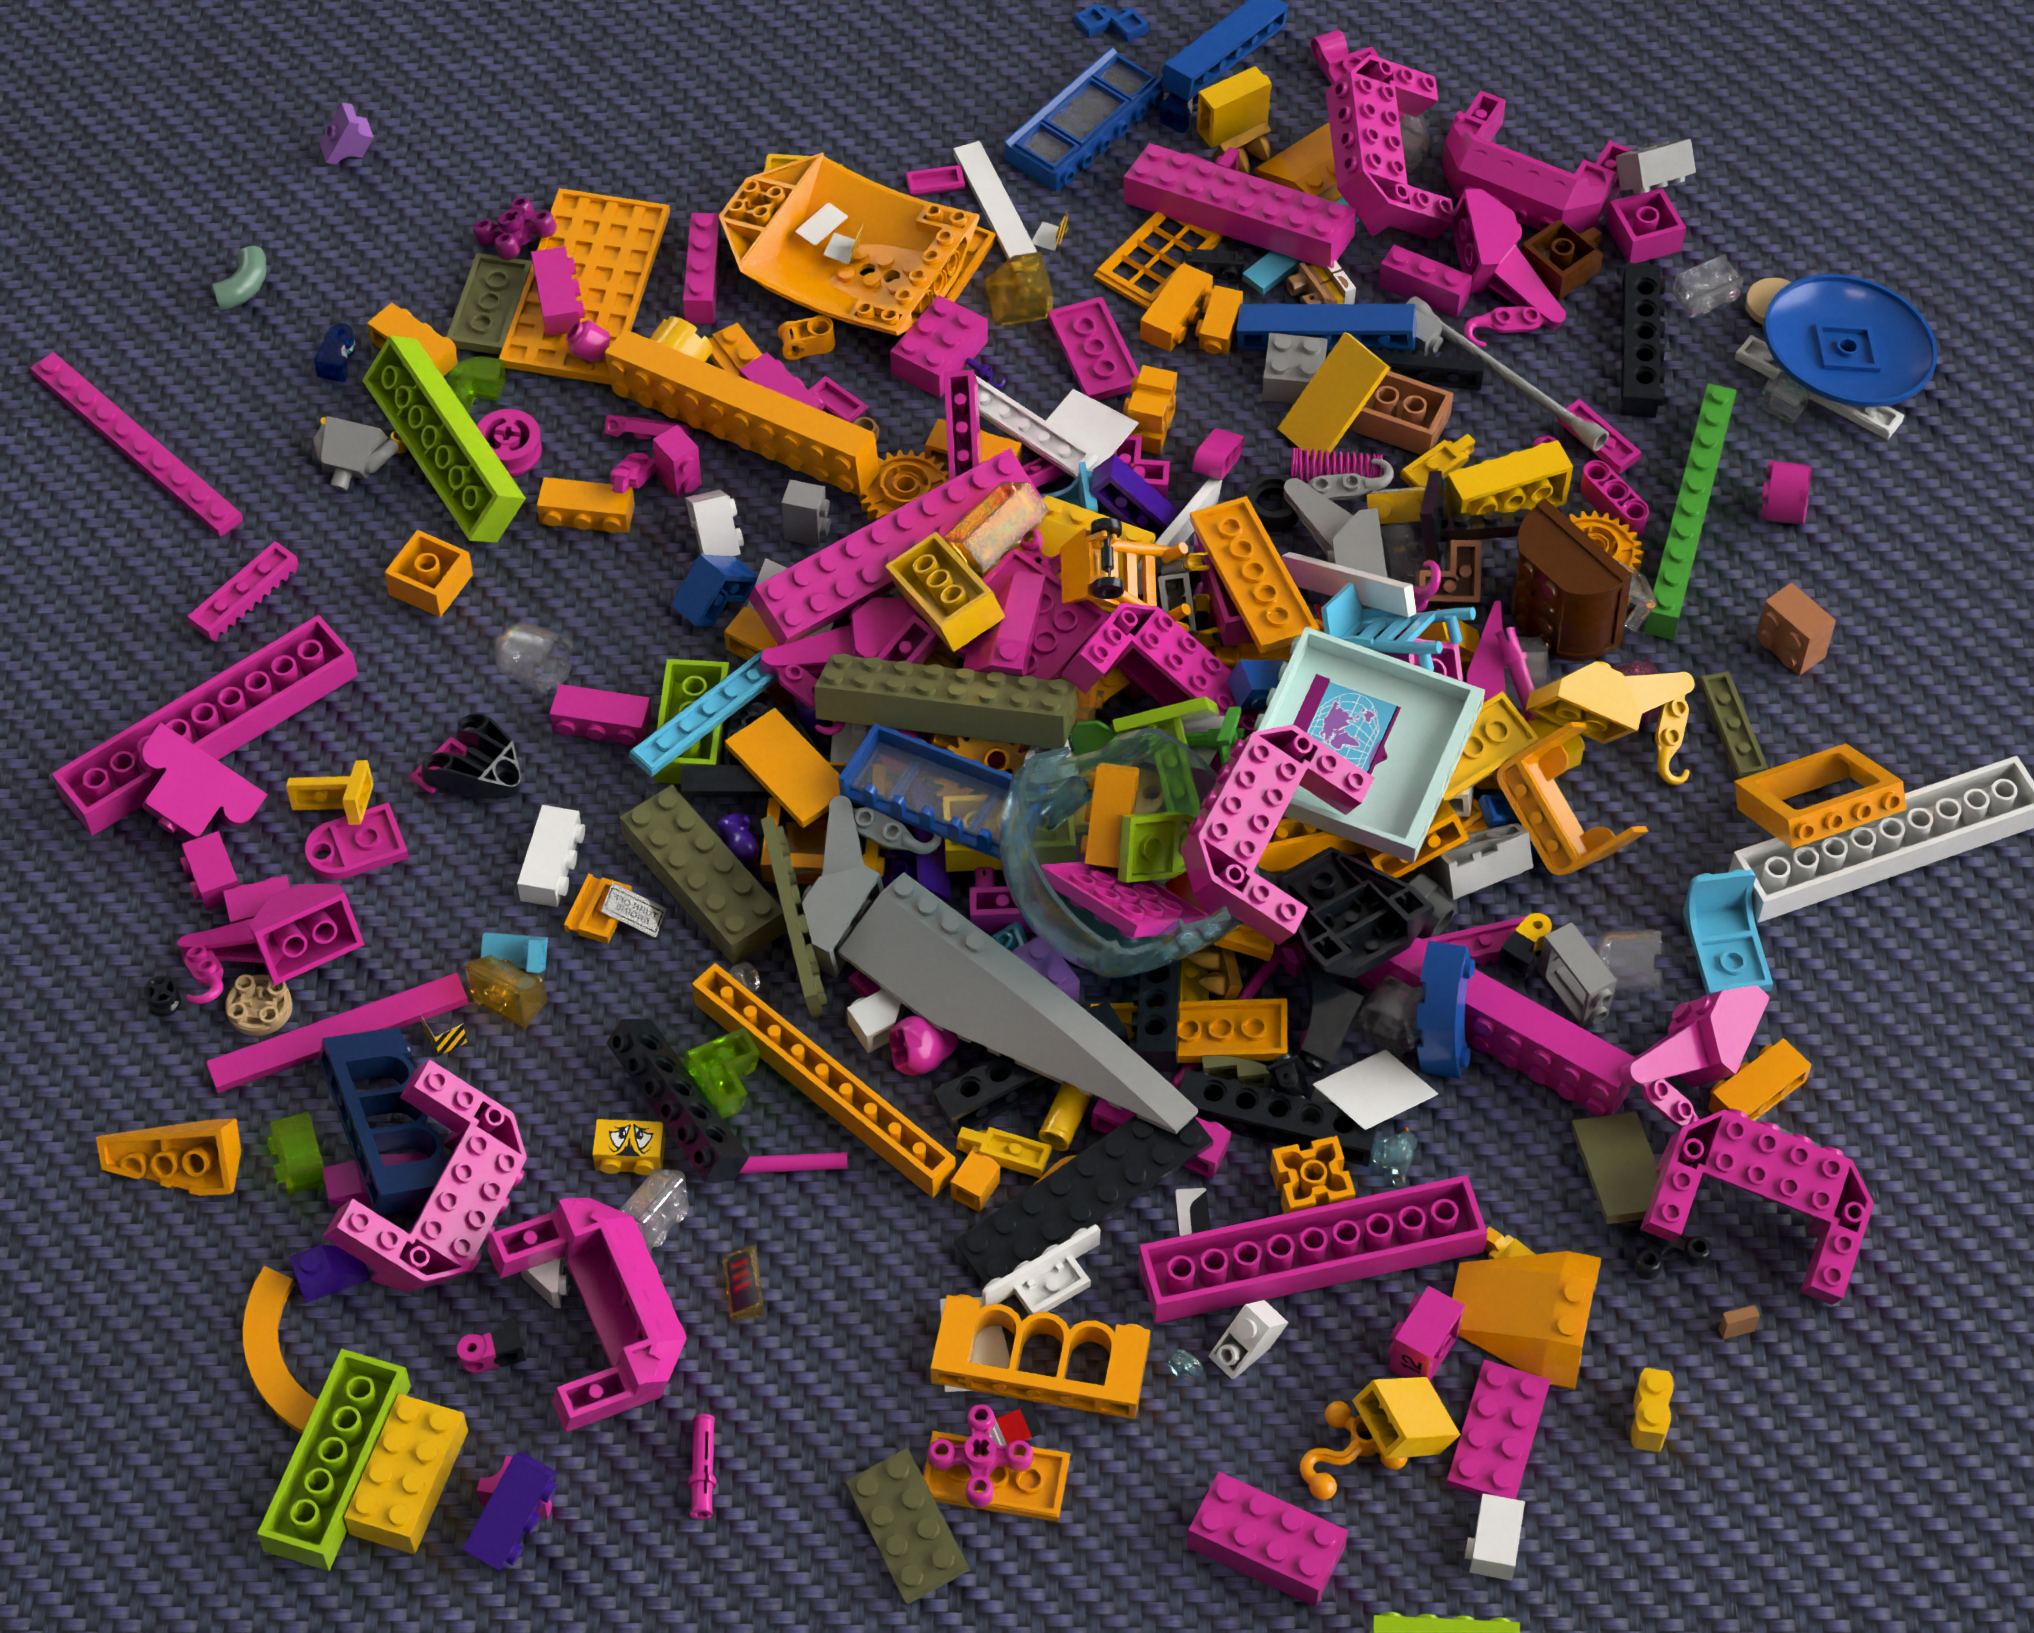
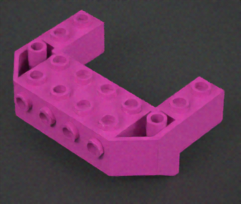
M1368 55L1326 90L1337 189L1348 205L1356 209V215L1369 235L1375 236L1390 226L1433 240L1455 224L1452 200L1407 184L1398 111L1417 117L1438 101L1435 77L1373 55Z
M1480 90L1466 113L1457 112L1445 140L1441 167L1456 198L1460 199L1465 189H1482L1514 211L1518 223L1540 231L1557 220L1563 221L1578 234L1592 227L1598 228L1608 212L1610 201L1615 200L1621 191L1615 156L1627 151L1633 152V149L1609 140L1595 164L1583 160L1575 174H1572L1491 142L1503 124L1506 100Z
M1120 603L1079 649L1077 655L1061 673L1080 691L1086 694L1102 676L1105 678L1117 665L1163 707L1204 696L1217 703L1219 716H1225L1228 707H1237L1227 682V678L1232 671L1162 609L1156 606ZM1241 709L1242 713L1236 729L1246 728L1247 734L1245 738L1255 732L1254 726L1260 714L1259 710ZM1219 750L1208 767L1193 766L1198 793L1204 799L1213 790L1217 782L1215 780L1216 776L1222 768Z
M1294 724L1255 731L1244 740L1239 738L1229 752V760L1217 774L1215 779L1217 782L1213 790L1207 794L1201 806L1203 808L1199 816L1191 823L1187 831L1189 834L1180 849L1193 893L1209 915L1215 917L1225 910L1277 945H1280L1295 934L1308 907L1253 871L1298 785L1342 814L1347 815L1363 802L1375 778Z
M430 1059L414 1070L400 1098L451 1129L444 1146L453 1151V1154L412 1230L408 1233L361 1203L351 1199L338 1208L323 1235L328 1241L375 1269L371 1278L373 1281L404 1292L450 1282L465 1272L470 1273L476 1267L481 1257L478 1251L482 1243L486 1244L490 1240L491 1234L495 1231V1226L492 1224L496 1216H501L509 1205L510 1199L507 1195L511 1188H515L522 1180L525 1173L522 1167L527 1159L514 1113Z
M1737 1109L1719 1111L1681 1128L1670 1137L1655 1171L1659 1173L1640 1230L1670 1242L1681 1236L1699 1182L1705 1177L1710 1176L1812 1216L1807 1232L1818 1236L1800 1293L1830 1305L1844 1298L1874 1205L1852 1159L1844 1157V1153L1837 1148L1830 1146L1821 1148L1811 1144L1812 1140L1800 1134H1792L1791 1136L1783 1133L1773 1123L1766 1121L1758 1123L1750 1120L1746 1113Z
M589 1197L565 1198L559 1200L555 1212L491 1234L487 1249L500 1279L562 1257L565 1258L611 1365L609 1369L556 1388L552 1403L565 1433L662 1397L687 1338L672 1306L671 1299L660 1279L657 1267L646 1247L644 1237L639 1231L633 1216Z

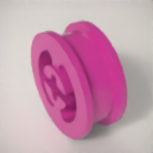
M502 409L491 412L477 424L478 429L489 444L494 439L495 449H492L511 477L530 471L539 462L542 454L540 428L536 420L529 414L515 409ZM521 437L527 440V443L523 447Z

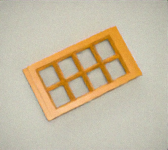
M1156 212L1097 269V272L1093 274V279L1148 310L1181 265L1166 256L1165 253L1173 245L1185 251H1191L1193 248L1179 240L1188 230L1206 239L1197 248L1204 250H1213L1221 242L1224 235L1172 219L1184 226L1174 237L1158 227L1167 217L1162 213ZM1152 232L1169 241L1160 251L1143 242ZM1137 246L1154 256L1145 266L1128 257ZM1159 259L1176 269L1166 279L1149 269ZM1122 261L1139 271L1129 281L1112 272ZM1143 274L1160 283L1151 294L1134 285Z

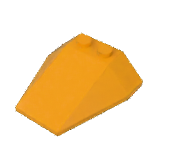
M1562 1251L1459 1263L1452 1299L1465 1305L1458 1337L1515 1369L1550 1379L1551 1386L1575 1390L1601 1258Z

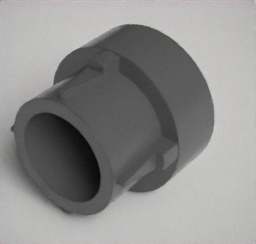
M1422 873L1416 876L1409 885L1415 887L1434 906V912L1418 934L1422 938H1429L1440 935L1447 927L1457 910V906H1455L1457 902L1445 894L1447 892L1445 889Z

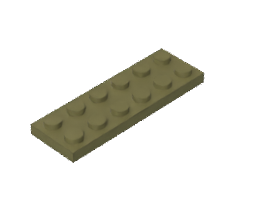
M773 816L760 820L804 998L811 1018L824 1016L822 1004L828 1002L821 982L820 970L813 950L802 906V898L790 858L791 854L787 838L785 837L783 826L776 827Z

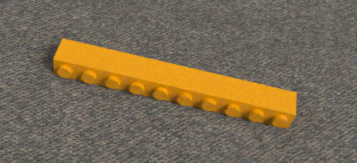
M714 963L692 983L694 1004L931 1198H934L950 1183L956 1174L955 1157L720 966Z

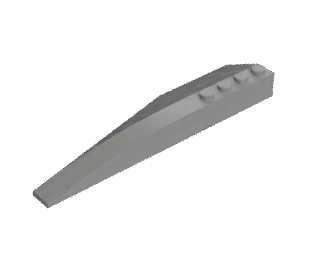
M905 872L879 894L838 950L839 956L915 1014L924 1018L936 1029L941 1031L947 1029L956 1033L961 1040L968 1043L974 1041L987 1047L988 1052L997 1056L1000 1054L1008 1056L1022 1067L1063 1085L1066 1082L1076 1086L1078 1091L1090 1097L1094 1094L1107 1100L1108 1105L1119 1110L1121 1108L1128 1109L1137 1113L1138 1118L1174 1134H1177L1198 1113V1109L1174 1086L1089 1012Z

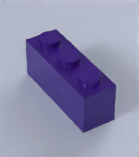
M1113 454L1093 469L1089 492L1124 523L1155 533V542L1177 517L1178 509L1117 455Z
M524 1452L514 1455L462 1550L498 1571L507 1567L508 1564L513 1566L523 1551L524 1547L519 1544L525 1533L530 1535L540 1520L541 1516L537 1514L542 1502L548 1503L556 1491L558 1484L554 1483L558 1472Z

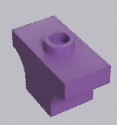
M342 102L331 123L327 125L325 134L319 144L326 163L337 165L340 160L346 157L363 158L374 137L367 118L356 116L353 105Z

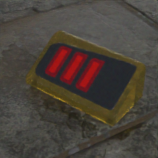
M756 1245L746 1247L723 1257L730 1320L764 1316Z

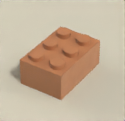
M1388 371L1348 430L1423 455L1435 447L1451 415L1454 393Z

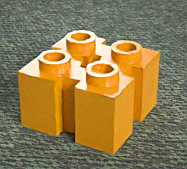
M1143 365L1139 376L1133 377L1130 393L1133 394L1131 398H1126L1123 415L1139 422L1129 435L1142 436L1141 451L1161 454L1167 429L1170 427L1175 413L1177 372Z
M1337 1136L1311 1141V1146L1308 1150L1300 1151L1298 1144L1272 1149L1270 1171L1277 1192L1282 1191L1281 1206L1284 1214L1355 1199L1356 1193L1349 1171H1343L1344 1156Z

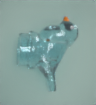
M1404 1127L1400 1134L1378 1139L1373 1144L1371 1150L1373 1161L1380 1167L1389 1170L1394 1187L1400 1189L1406 1186V1172L1413 1160L1414 1149L1418 1144L1417 1138L1407 1127Z

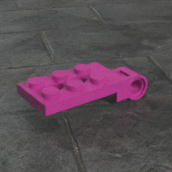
M1340 30L1313 37L1310 43L1313 57L1331 85L1368 55L1379 57L1373 47L1348 54L1347 42ZM1398 111L1400 124L1415 120L1414 116Z

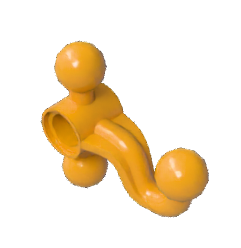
M1334 1401L1327 1406L1325 1419L1330 1426L1336 1429L1345 1428L1351 1432L1350 1444L1341 1452L1327 1448L1309 1450L1300 1461V1472L1302 1478L1309 1484L1310 1492L1314 1498L1328 1500L1334 1496L1337 1490L1336 1481L1328 1473H1316L1314 1471L1315 1463L1324 1462L1343 1466L1350 1464L1358 1455L1368 1457L1379 1453L1380 1459L1386 1468L1399 1470L1405 1466L1408 1457L1385 1459L1374 1438L1365 1440L1357 1435L1362 1431H1369L1361 1415L1354 1418L1351 1408L1347 1403Z

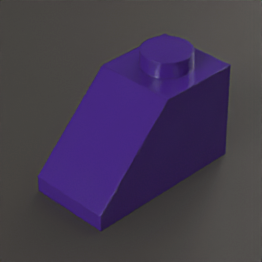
M319 1245L289 1256L305 1304L371 1280L365 1263L338 1246Z

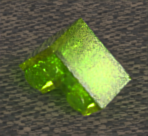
M744 1027L687 1051L683 1064L724 1119L742 1110L748 1093L739 1078L755 1071L761 1054Z

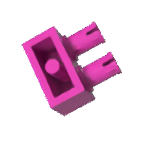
M1014 865L1007 867V886L994 887V869L992 867L986 866L985 876H983L982 867L974 869L975 887L969 888L970 922L988 935L999 932L1015 921L1023 926L1025 933H1035L1034 885H1026V868L1018 865V874L1016 875Z

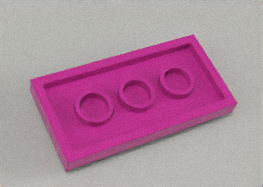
M1103 297L1048 311L1047 319L1084 395L1099 401L1130 392L1133 377L1139 376L1140 373Z
M1484 1359L1446 1486L1482 1497V1494H1489L1516 1500L1550 1386V1379Z

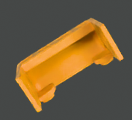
M1569 722L1505 762L1497 772V782L1522 826L1529 832L1530 840L1546 868L1555 875H1568L1602 860L1649 832L1646 826H1635L1615 836L1610 829L1600 826L1584 833L1554 779L1563 774L1569 764L1568 754L1562 744L1586 730L1588 726L1585 722Z

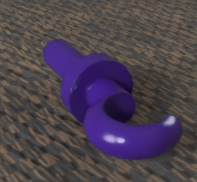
M970 357L967 359L966 364L979 372L981 379L986 377L988 384L996 389L1004 387L1006 383L1004 377H1002L1003 382L1001 384H995L992 381L994 374L990 372L991 367L988 365L983 367Z

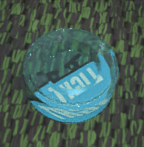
M1175 1349L1167 1361L1172 1372L1186 1381H1196L1203 1371L1201 1362L1195 1356L1182 1349Z

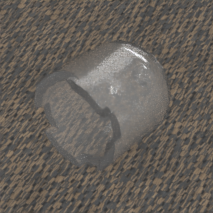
M528 622L512 624L498 637L495 644V662L499 671L507 677L544 695H547V691L551 688L557 690L558 684L564 683L572 667V664L567 662L569 651H574L572 641L563 635Z
M1655 929L1611 930L1600 935L1596 941L1595 952L1617 979L1614 992L1661 993V969H1655V954L1661 955V931H1655Z

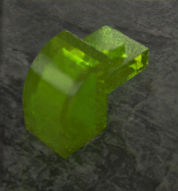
M483 356L471 357L459 362L451 370L452 391L468 414L475 397L499 400L506 381L503 360Z

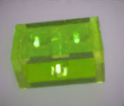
M309 1111L269 1122L272 1135L266 1136L271 1156L278 1154L280 1163L273 1164L278 1184L285 1182L288 1194L325 1185L322 1174L324 1165Z

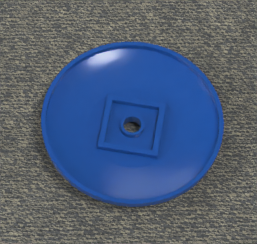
M1819 274L1798 279L1786 285L1774 296L1764 318L1763 330L1766 345L1779 367L1805 389L1837 403L1857 407H1884L1901 403L1918 394L1928 384L1936 368L1938 359L1937 342L1930 325L1922 314L1910 302L1894 291L1860 277L1842 274ZM1841 347H1846L1848 351L1843 350Z

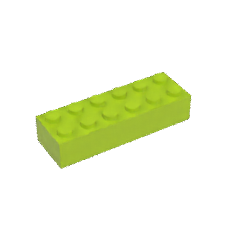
M341 1348L258 1530L257 1535L264 1552L330 1571L348 1530L344 1515L398 1393L407 1396L411 1384L405 1367Z

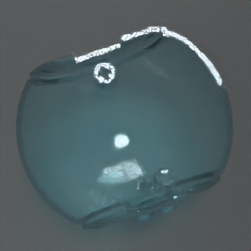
M1144 728L1118 734L1098 751L1065 758L1070 753L1068 746L1037 753L1023 763L1011 778L1002 808L999 835L1001 865L1005 882L1024 920L1033 932L1061 957L1105 978L1127 977L1154 970L1183 959L1217 942L1244 924L1231 915L1225 906L1221 907L1209 918L1184 924L1183 919H1178L1156 937L1144 936L1138 937L1136 940L1122 936L1119 933V929L1114 925L1098 921L1094 918L1095 914L1093 912L1072 905L1070 898L1056 893L1039 866L1085 861L1086 855L1080 852L1083 834L1088 835L1090 823L1084 820L1087 802L1092 803L1094 791L1088 788L1091 770H1096L1100 763L1140 768L1134 815L1177 811L1191 815L1194 818L1199 816L1203 808L1201 806L1207 794L1213 790L1217 782L1215 780L1217 774L1186 744L1172 735L1167 736L1165 730ZM1257 863L1253 872L1259 875V867ZM1171 879L1153 881L1166 888L1165 883Z

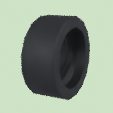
M1267 474L1260 476L1252 481L1247 489L1246 496L1266 531L1279 532L1288 530L1296 525L1300 519L1292 507L1284 511L1273 512L1261 508L1256 503L1257 499L1263 495L1278 494L1284 496V484L1287 480L1291 479L1285 475Z

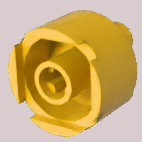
M670 316L668 320L664 319L649 338L703 362L707 361L713 351L712 345L705 335L701 339L695 334L697 328L694 325L674 316Z

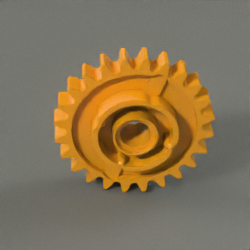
M912 449L908 455H904L901 450H898L895 457L887 452L886 460L878 457L880 473L861 497L858 496L859 503H861L862 512H867L868 520L875 518L878 520L948 482L949 471H945L944 463L936 464L935 456L925 459V452L915 456Z
M1581 511L1580 518L1570 514L1569 519L1632 574L1631 580L1634 581L1636 573L1640 571L1643 551H1641L1642 542L1636 541L1637 532L1629 533V524L1619 525V517L1609 520V513H1605L1603 517H1598L1596 511H1593L1592 516H1587L1584 511Z

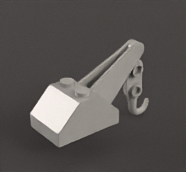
M1373 458L1371 460L1372 464L1381 466L1385 471L1384 475L1378 478H1368L1355 473L1317 476L1307 484L1298 478H1291L1285 482L1284 499L1327 556V562L1387 578L1378 508L1359 510L1353 516L1332 501L1355 499L1369 491L1386 487L1393 479L1394 471L1391 464L1383 459ZM1362 605V608H1363V609H1372V608H1373V607H1369V606Z
M843 795L834 797L829 803L822 876L818 877L813 886L809 885L806 888L801 899L819 968L835 978L838 977L847 963L845 959L838 955V950L879 894L884 890L880 873L864 865L858 834L887 849L908 850L921 855L935 851L942 841L941 836L934 834L931 841L922 843L916 840L901 822L868 807L855 809L850 799Z

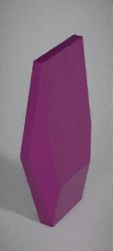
M424 1153L380 1154L384 1166L428 1158ZM355 1160L323 1168L322 1174L328 1205L343 1206L351 1199H354L374 1211Z

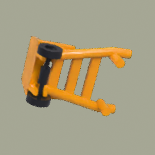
M1114 518L1094 520L1091 523V530L1088 528L1082 529L1060 548L1062 604L1069 605L1090 600L1115 609L1120 603L1157 607L1155 557H1161V560L1168 564L1185 558L1188 546L1184 542L1169 547L1117 539L1122 535V523ZM1099 550H1101V569L1105 571L1099 574ZM1118 552L1123 553L1124 582L1118 578ZM1136 555H1141L1143 601L1138 598ZM1184 603L1166 613L1185 631L1189 632V625L1178 621L1191 613V608L1188 604Z

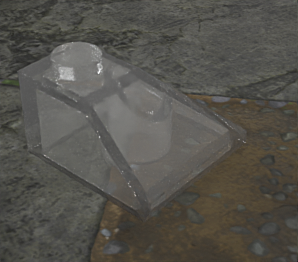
M1409 521L1380 527L1387 578L1415 586V571L1431 570L1423 566V563L1427 560L1422 528ZM1443 555L1440 564V571H1445V559Z

